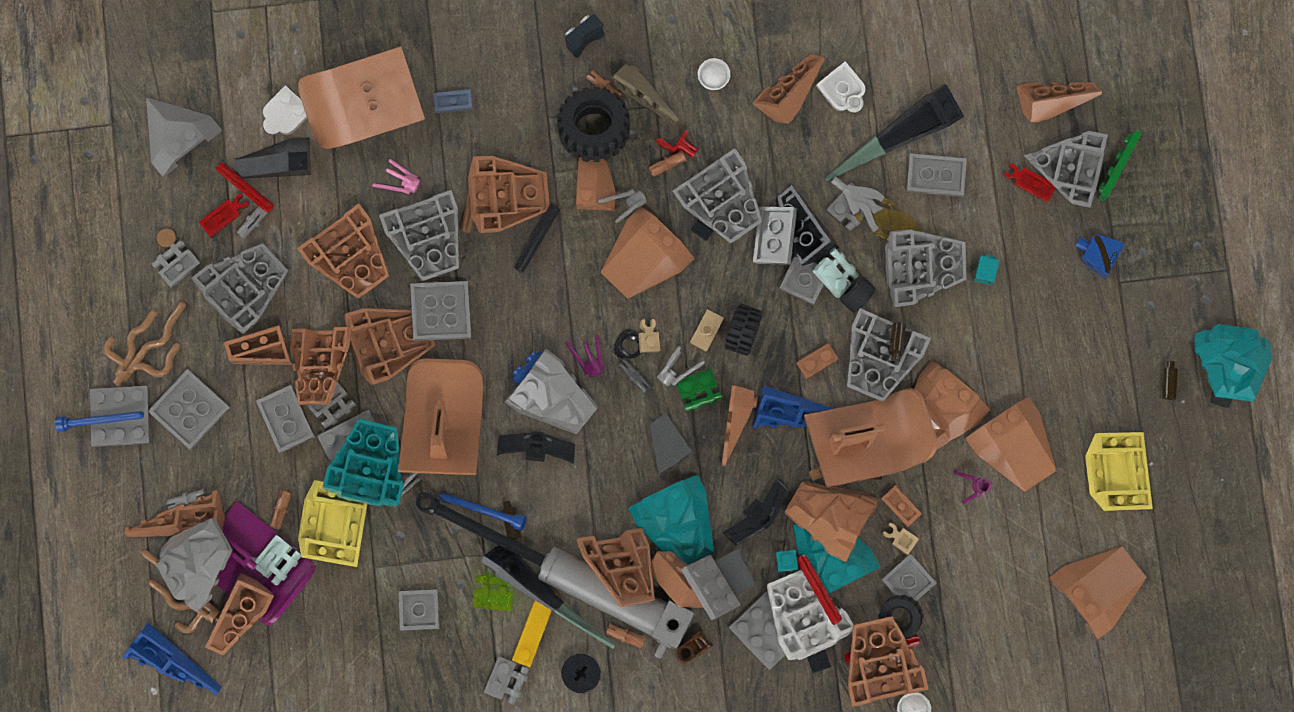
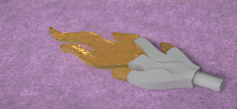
M836 176L831 181L832 184L843 191L842 194L845 196L853 216L861 222L860 209L871 230L879 237L888 241L889 235L882 232L881 228L890 232L906 230V228L922 232L917 224L906 214L876 205L873 199L885 205L894 206V202L886 199L877 190L868 187L846 185Z

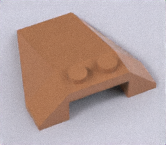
M494 156L473 157L468 176L471 217L480 233L500 232L547 211L550 206L547 172Z
M639 207L627 219L601 270V274L629 299L681 273L695 258L660 220L643 207Z
M363 308L345 314L346 327L351 328V350L360 373L371 386L390 380L435 346L434 340L413 341L411 310Z
M1029 396L965 438L979 458L1024 492L1057 471L1040 412Z
M642 528L626 530L620 538L596 541L594 536H589L576 540L583 558L620 607L655 600L650 547Z
M1123 546L1065 565L1049 577L1059 592H1063L1087 622L1085 625L1097 640L1115 626L1147 578Z

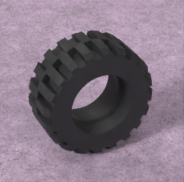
M586 87L581 92L577 90L573 92L572 97L568 96L565 99V104H561L559 108L560 113H558L557 122L560 141L562 145H565V150L568 153L572 152L573 157L577 159L582 157L585 162H589V160L599 162V159L603 158L606 161L610 159V155L616 156L619 154V148L624 149L626 146V141L629 140L630 136L629 111L626 108L625 102L622 99L619 100V95L616 93L611 94L609 89L604 88V90H600V87H594V89ZM589 114L603 115L612 122L610 128L599 135L584 134L576 127L578 121Z

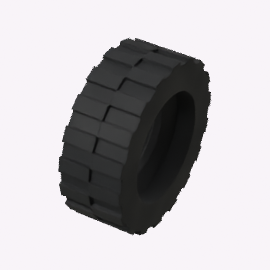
M895 595V597L889 598L883 604L878 617L879 619L891 617L895 609H906L910 614V622L906 626L898 627L904 635V639H909L917 633L923 623L922 608L912 597Z

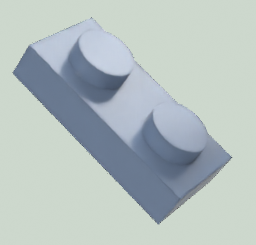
M471 89L433 93L435 113L473 109Z

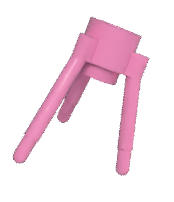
M389 159L392 165L406 174L403 176L391 169H386L388 173L403 180L401 186L404 188L372 184L376 188L403 192L409 195L410 192H416L421 180L397 162Z

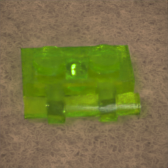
M484 574V576L476 575V583H483V588H475L473 608L512 612L514 592L506 591L507 586L512 585L499 577H492L490 574ZM489 585H500V591L489 590Z

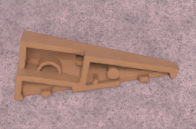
M218 490L212 491L211 495L204 498L200 496L196 498L195 502L187 506L181 504L157 514V517L147 521L145 519L141 521L140 525L133 528L126 527L124 534L127 537L174 536L211 518H215L223 531L225 517L220 493Z

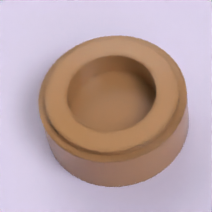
M162 229L157 234V242L161 247L168 249L173 243L176 244L177 236L171 229Z

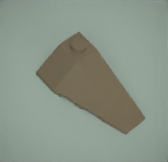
M625 64L613 76L614 88L674 126H678L679 119L637 67Z

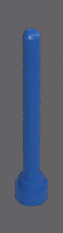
M137 411L76 419L60 416L55 418V428L57 432H64L74 426L142 419L144 413Z
M446 493L439 494L440 500L511 523L514 529L522 531L526 525L527 516L521 514L512 516Z

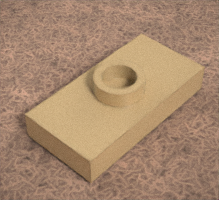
M707 309L690 344L707 352L724 317Z

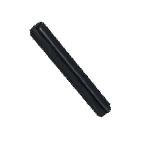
M550 205L514 265L517 271L521 273L525 271L560 211L556 206Z

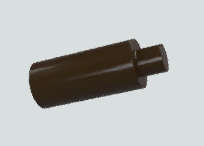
M896 322L892 324L889 348L892 361H899V356L903 355L906 325L904 323Z
M1167 361V368L1163 369L1162 399L1176 400L1178 369L1175 368V361Z
M510 501L503 502L504 509L501 512L512 516L516 515L515 507H511ZM504 521L507 537L513 540L522 538L520 530L514 529L511 523Z

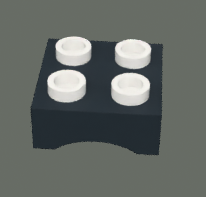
M595 14L587 15L581 20V24L577 28L573 27L566 33V48L575 58L581 55L587 44L601 39L605 35L602 29L604 24Z

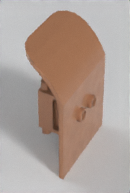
M401 46L305 76L298 83L300 98L313 136L323 149H331L357 142L425 119Z
M419 359L412 363L408 369L406 381V405L398 472L476 475L483 406V375L476 364L467 360Z
M909 388L888 395L883 402L874 400L804 415L827 488L907 470L928 461L934 456L937 449L936 433L924 398L916 389Z

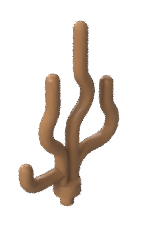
M185 301L179 302L166 321L163 336L158 340L145 343L137 354L134 339L150 326L157 316L155 309L149 312L141 325L129 332L127 336L128 353L124 359L111 350L115 343V338L109 337L104 345V353L109 359L119 364L114 373L116 375L113 381L115 385L120 386L122 381L127 382L132 373L137 370H143L156 378L164 377L171 371L173 358L181 347L179 343L173 344L166 355L165 366L161 370H156L152 366L141 362V360L150 349L161 347L169 341L172 326L186 307Z
M143 550L141 553L145 559L155 566L160 560L148 550ZM151 579L149 581V585L164 596L166 603L171 608L182 611L192 609L185 602H176L171 592L156 580ZM209 601L200 611H195L198 614L189 626L177 622L175 628L184 634H190L197 629L203 618L212 624L217 622L221 611Z

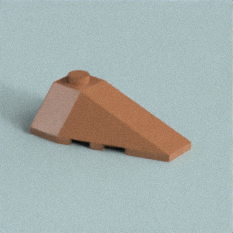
M808 55L792 68L793 72L785 77L782 75L778 78L779 82L775 86L765 88L752 102L753 105L775 122L784 124L791 122L799 112L825 60L824 57Z
M1041 82L1017 85L1016 88L1023 114L1030 122L1034 123L1053 118L1102 94V91L1093 82H1071L1069 86L1059 85L1058 82H1052V86H1041Z
M580 157L577 179V209L615 211V200L598 203L599 199L616 195L607 160L605 161L603 158L599 159V162H594V160L585 162Z
M732 385L722 467L726 466L752 413V408L757 406L758 397L754 396L755 391Z
M240 573L205 648L224 655L266 613L274 594L259 581Z

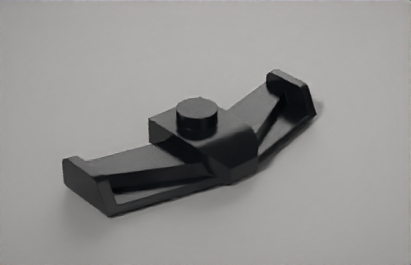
M536 431L499 435L497 456L500 454L526 452L525 460L544 462L545 454L573 464L575 444Z
M776 478L763 502L761 503L756 498L743 511L747 518L722 533L737 546L760 531L768 529L774 523L776 515L791 491Z

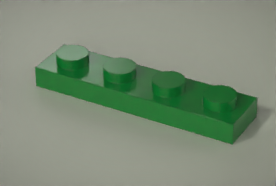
M1135 130L1132 135H1127L1124 141L1126 147L1123 151L1119 150L1115 157L1117 161L1115 167L1111 166L1106 174L1109 177L1107 182H1102L1097 191L1100 193L1098 200L1102 202L1107 200L1142 134L1141 132Z

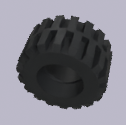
M741 303L736 307L725 340V349L745 356L750 354L763 316L762 310Z

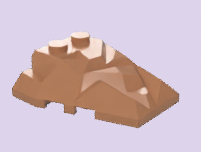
M357 204L339 220L297 248L310 266L317 269L357 299L389 277L371 219L360 204Z
M334 327L331 331L292 329L290 352L295 355L296 364L292 366L293 371H297L298 379L295 381L298 405H330L350 346V327Z
M931 361L918 376L914 389L919 391L924 398L937 437L936 450L971 428L976 427L989 413V407L979 399L980 397L950 371L943 369L935 362Z
M802 481L785 510V514L801 529L805 528L815 542L818 540L825 547L824 550L828 554L847 562L855 547L858 536L869 516L871 517L880 500L862 491L838 487L827 488L826 485Z
M892 616L853 625L847 685L852 707L906 693L911 694L929 690L925 671L917 661L913 650L908 646L904 635Z

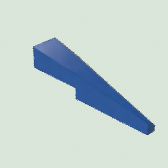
M763 385L757 399L753 428L769 425L771 428H776L777 425L807 427L804 415L834 408Z
M148 622L122 656L124 659L132 658L139 661V665L144 666L147 664L157 669L156 672L183 683L185 681L194 683L198 689L204 687L211 690L215 696L221 689L217 682Z

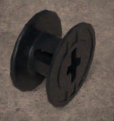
M576 654L569 657L564 662L561 672L564 684L575 693L592 691L598 685L601 675L598 663L586 654ZM584 666H587L588 668L584 672L586 677H580L578 681H575L578 675L576 671H581Z

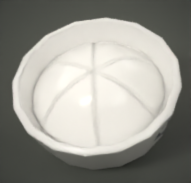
M717 58L708 59L700 65L698 79L705 88L719 90L729 82L730 69L723 60Z
M919 692L907 693L899 700L897 712H931L930 701Z

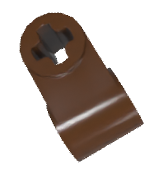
M700 630L678 648L676 658L680 663H689L698 655L700 656L711 648L713 644L708 642L703 635V630ZM682 649L689 650L690 658L682 659L680 651Z

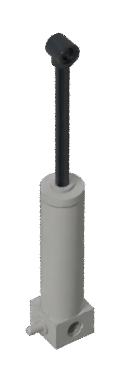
M421 493L416 498V506L421 512L432 516L436 514L541 566L538 580L651 635L653 639L660 643L655 657L661 659L667 647L675 650L678 649L694 617L693 612L683 607H678L671 601L666 602L654 596L655 600L652 602L620 607L586 561L555 546L545 556L440 504V500L433 497L430 493ZM425 498L431 500V505L427 508L421 506V502ZM671 621H676L679 624V627L674 631L667 627Z

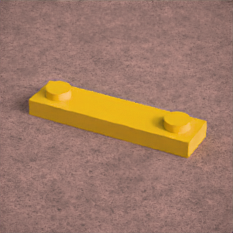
M536 600L533 603L512 661L530 668L552 612Z

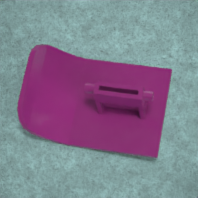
M236 502L224 519L222 532L230 544L232 552L224 570H220L218 573L219 581L217 586L230 595L240 573L259 581L274 594L266 613L259 618L263 624L269 626L278 620L307 584L316 566L310 559L300 557L296 567L293 566L287 573V578L276 586L271 582L276 575L272 573L269 578L265 577L256 569L258 565L255 562L276 535L292 547L288 553L290 556L295 551L300 554L301 552L243 505ZM283 559L277 568L281 570L287 561Z

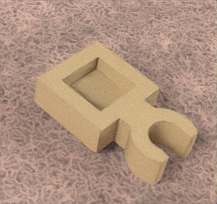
M645 319L640 321V328L643 330V333L638 334L640 353L660 351L659 332H653L656 325L654 319L650 320V327L645 325Z
M889 523L888 526L893 529V532L888 534L884 531L882 533L883 536L893 538L892 545L908 555L919 539L904 528L900 532L897 531V527L893 523Z

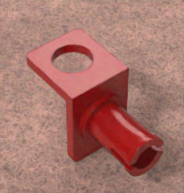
M688 130L682 133L674 147L659 137L655 140L656 144L671 154L680 149L693 158L699 148L685 140Z

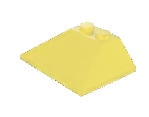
M1144 432L1096 433L1085 456L1090 495L1104 511L1153 509Z
M314 480L303 505L298 535L301 557L357 567L367 504L340 498L337 494L323 489L324 482Z

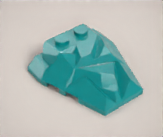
M1218 324L1212 330H1203L1196 333L1194 336L1195 353L1197 356L1200 355L1202 360L1201 366L1208 373L1207 379L1215 397L1254 402L1272 361V344L1266 338L1260 337V332L1257 329Z
M358 419L343 446L337 452L336 457L328 466L322 488L337 494L338 497L374 506H399L403 490V480L401 479V472H398L399 443L397 428Z
M698 475L681 480L628 508L636 526L642 528L644 533L662 552H673L687 565L714 553L707 495Z
M797 524L793 525L799 557L802 555L808 557L828 594L881 568L873 551L859 537L856 540L850 557L845 562L828 554L824 550L825 547L818 540L815 542L805 528L801 529Z

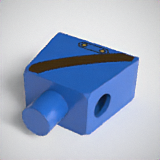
M1095 234L1090 242L1080 237L1075 247L1084 251L1081 261L1101 277L1106 278L1116 262L1124 243Z

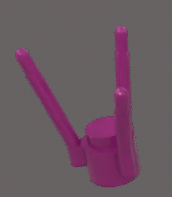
M595 335L598 361L593 359L587 342H583L589 359L586 365L568 341L565 342L582 367L585 375L588 374L589 378L603 373L602 368H604L598 335Z
M954 471L955 475L973 481L972 489L975 493L962 500V504L980 497L982 493L989 492L993 485L987 478H978L977 476Z

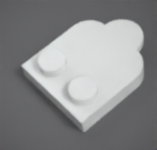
M846 61L816 84L818 90L835 110L844 111L847 109L849 112L855 113L862 109V96L865 93V85Z
M286 85L263 109V115L266 118L263 122V127L269 134L280 132L284 135H290L307 119L301 99Z

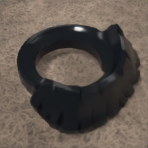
M626 329L617 337L614 344V354L617 357L633 359L641 354L639 337L636 330ZM625 339H632L638 343V351L635 354L625 352L622 347Z

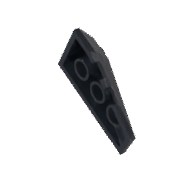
M310 138L288 139L235 159V173L242 179L311 175Z
M793 185L777 197L780 207H795L797 209L792 252L802 266L820 261L830 255L831 249L839 248L832 235Z

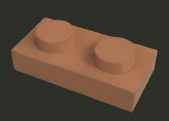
M827 343L798 361L796 365L807 380L838 361L839 358L830 344Z
M896 486L881 498L906 527L910 526L922 514Z

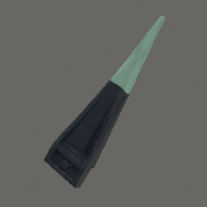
M943 84L922 97L827 175L824 180L828 181L883 154L947 128L963 118L964 115L948 86Z
M498 545L483 556L481 562L487 565L489 569L496 571L497 577L614 649L615 644L574 612L544 582L538 580L537 574L521 556Z

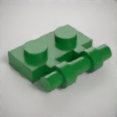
M711 368L685 377L676 384L681 400L690 399V403L684 404L686 412L690 410L696 411L701 406L709 403L712 405L716 403L715 401L722 399L720 392L713 394L711 389L718 387ZM703 392L706 393V397L696 400L695 395Z

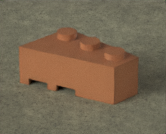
M280 326L224 342L228 359L232 364L293 365L284 332Z
M658 551L651 562L654 579L678 607L704 608L681 569L688 565L671 551Z

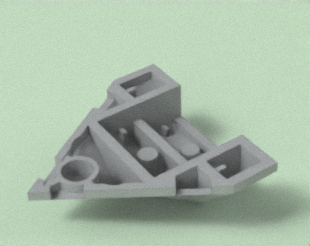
M146 97L151 163L163 178L178 167L176 162L204 139L209 142L223 131L210 115Z
M1087 131L1080 136L1066 139L1045 147L1038 152L1024 155V157L1071 204L1091 208L1102 168L1108 135Z

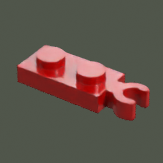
M1010 164L1009 168L1014 173L1009 174L1005 172L1004 177L1015 179V186L1048 203L1055 187L1047 179L1023 167L1022 171H1019L1016 165Z
M238 194L233 203L228 199L198 222L210 238L241 216L238 210L248 208L250 204L247 201L244 204H239L240 199L243 198L242 194Z

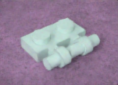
M833 248L829 252L833 258L830 260L828 257H824L815 267L813 273L836 298H840L851 285L847 280L848 276L850 275L855 280L859 274L855 271L856 268L853 264H849L846 261L845 255L842 252H838L836 248ZM838 264L842 266V272L836 267Z
M276 535L255 562L258 564L256 569L267 578L274 573L276 576L271 582L278 586L282 580L284 581L287 578L286 575L292 567H296L301 554L295 551L290 556L288 553L292 547ZM285 559L287 561L286 564L279 570L277 567Z

